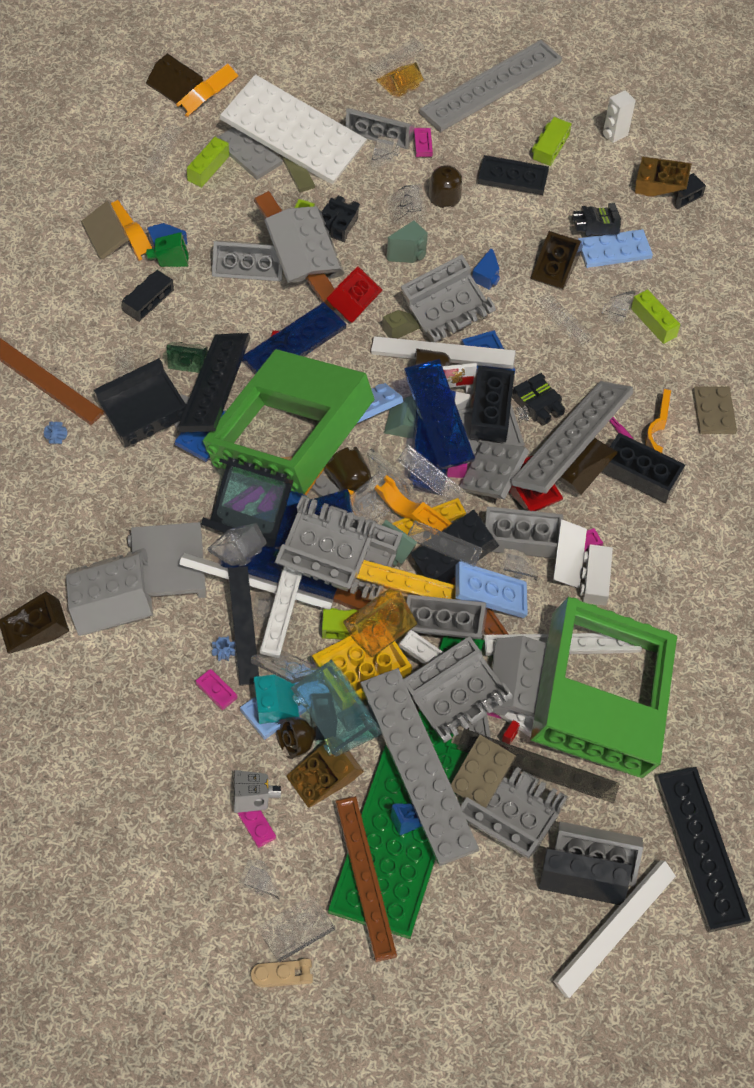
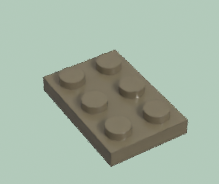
M730 386L694 387L693 394L700 434H736L737 427Z
M479 735L451 783L453 791L465 799L468 797L484 808H487L514 762L516 755Z

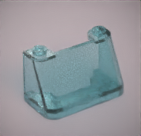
M330 660L291 687L294 695H292L294 701L298 706L302 704L307 709L324 736L326 744L323 746L330 756L333 754L337 757L382 734L378 724L348 678L333 660Z

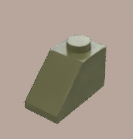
M401 310L383 316L382 329L389 338L398 339L421 328L412 314Z

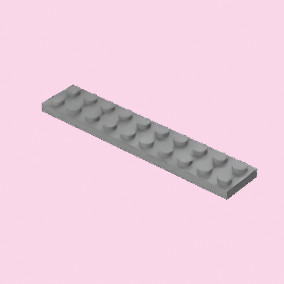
M539 40L420 108V114L442 132L561 63L562 57L542 40Z
M600 381L513 477L512 485L547 493L633 394V387Z
M397 668L360 682L438 865L442 866L478 852L479 847L399 669Z

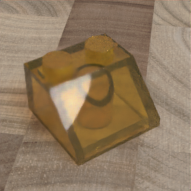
M417 62L400 66L376 79V81L391 95L398 94V96H402L407 93V89L410 88L412 90L419 87V83L424 81Z

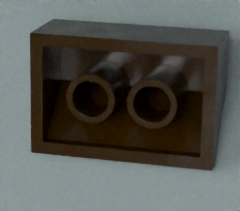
M167 53L156 61L146 84L177 104L192 89L203 82V77Z

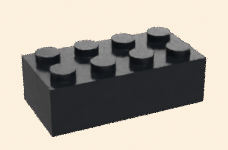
M478 366L469 438L506 442L515 371Z
M618 433L610 446L617 451V454L602 470V473L663 503H667L682 478L686 465Z
M473 509L410 554L425 577L447 583L456 577V564L459 561L473 565L499 547V544Z

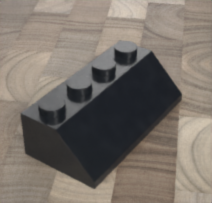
M546 847L539 889L621 905L625 901L629 888L632 864Z

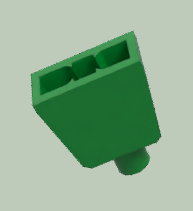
M182 232L156 238L155 248L146 250L148 260L157 259L160 267H188L189 253Z

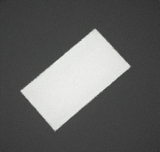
M562 519L554 580L579 588L587 529Z

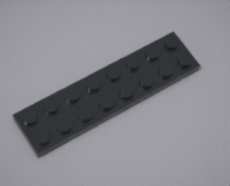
M249 333L214 335L179 422L178 428L180 432L216 431L249 344Z
M697 767L658 774L656 779L708 932L750 924L751 919Z

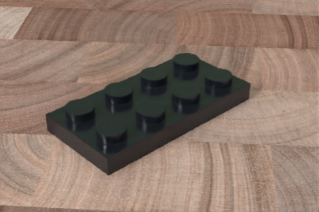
M484 155L478 184L544 195L549 166Z

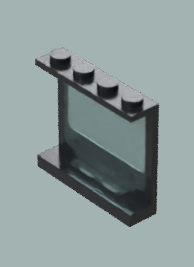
M228 457V460L220 458L219 462L227 465L211 519L203 517L201 525L263 546L274 547L293 480L287 479L288 475L276 472V475L271 474V469L260 467L259 470L255 469V464L244 462L243 465L239 464V459Z

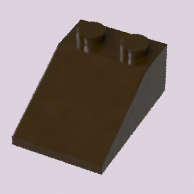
M548 231L531 279L564 290L581 254L582 242Z
M594 438L558 480L582 495L615 457L617 451Z
M47 591L0 619L1 633L7 653L9 654L54 641L69 632L60 600Z

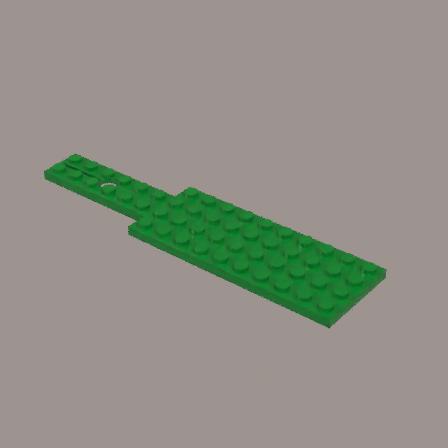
M444 636L440 650L445 653L466 638ZM472 639L481 651L484 640ZM419 709V716L451 785L471 748L452 743L454 737L452 733H450L452 739L444 743ZM385 745L361 817L391 933L411 939L436 858L422 827L399 835L391 819V811L394 804L412 803L387 745ZM347 855L328 909V914L366 925L349 855Z

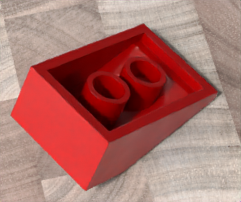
M357 266L326 299L345 319L353 323L383 289Z
M532 456L527 457L525 459L520 470L531 459ZM555 484L547 493L523 489L513 485L509 490V493L527 511H537L563 500Z

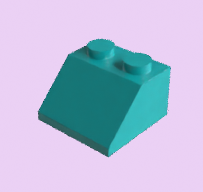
M277 675L254 677L259 724L274 723L287 717H300L294 681Z

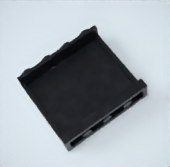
M160 358L94 389L97 402L125 448L179 422L187 405L166 374Z

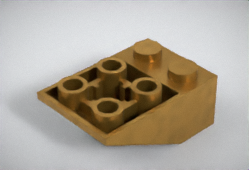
M642 156L636 180L635 194L652 197L687 189L692 163Z
M332 736L286 777L307 807L310 808L353 782L364 771L342 740Z

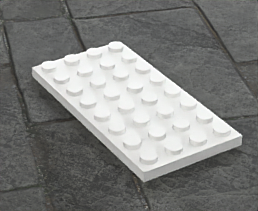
M256 74L220 115V120L331 184H334L367 140Z

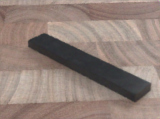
M248 566L228 568L240 686L254 685V677L259 676Z

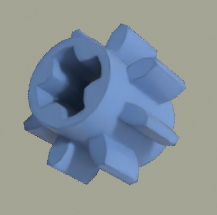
M49 422V425L45 427L44 436L46 439H49V443L62 444V440L66 439L67 429L62 426L63 422Z
M219 636L216 642H212V656L217 655L218 661L221 659L229 661L231 655L235 656V642H230L229 636L226 638Z

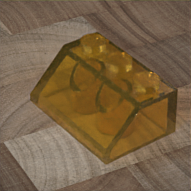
M393 589L386 590L343 621L352 639L371 658L417 625L401 591Z

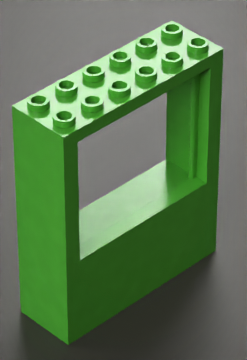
M275 349L220 418L216 431L209 432L203 439V442L212 460V464L216 468H226L227 464L219 462L220 458L228 460V457L239 459V464L242 465L244 462L255 464V469L258 470L260 467L271 469V474L276 475V472L287 474V479L293 480L291 491L305 494L375 399L366 373ZM264 405L320 421L291 460L234 444ZM237 467L233 469L232 473H239L248 478L251 477L261 482L285 488V482Z
M567 597L552 613L530 740L621 772L644 778L661 765L677 635L671 634L667 630L652 627L650 624L635 621L633 618L618 615L614 611L604 610L594 604L582 602L577 598ZM574 624L657 653L649 706L565 677Z

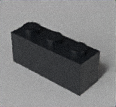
M159 270L148 275L145 281L137 285L129 295L123 298V312L140 322L174 291L173 279Z

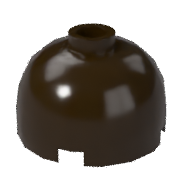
M287 717L278 721V724L281 725L280 729L276 730L277 740L281 749L283 750L285 747L288 751L289 756L286 757L293 759L306 754L311 749L315 736L314 729L301 717Z

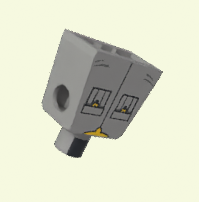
M235 770L234 813L266 810L269 798H281V786L269 785L267 774Z

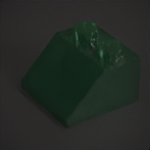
M170 342L166 346L168 369L200 373L208 353L207 346Z

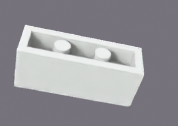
M626 90L609 99L603 134L612 143L628 136L636 100Z
M590 544L588 552H584L583 563L587 564L586 568L583 567L582 579H585V584H581L580 595L584 596L583 602L606 606L609 598L613 547Z

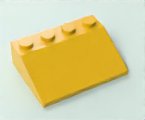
M381 620L312 655V659L332 699L341 712L366 699L360 682L397 668L402 678L405 679L411 675L412 665Z

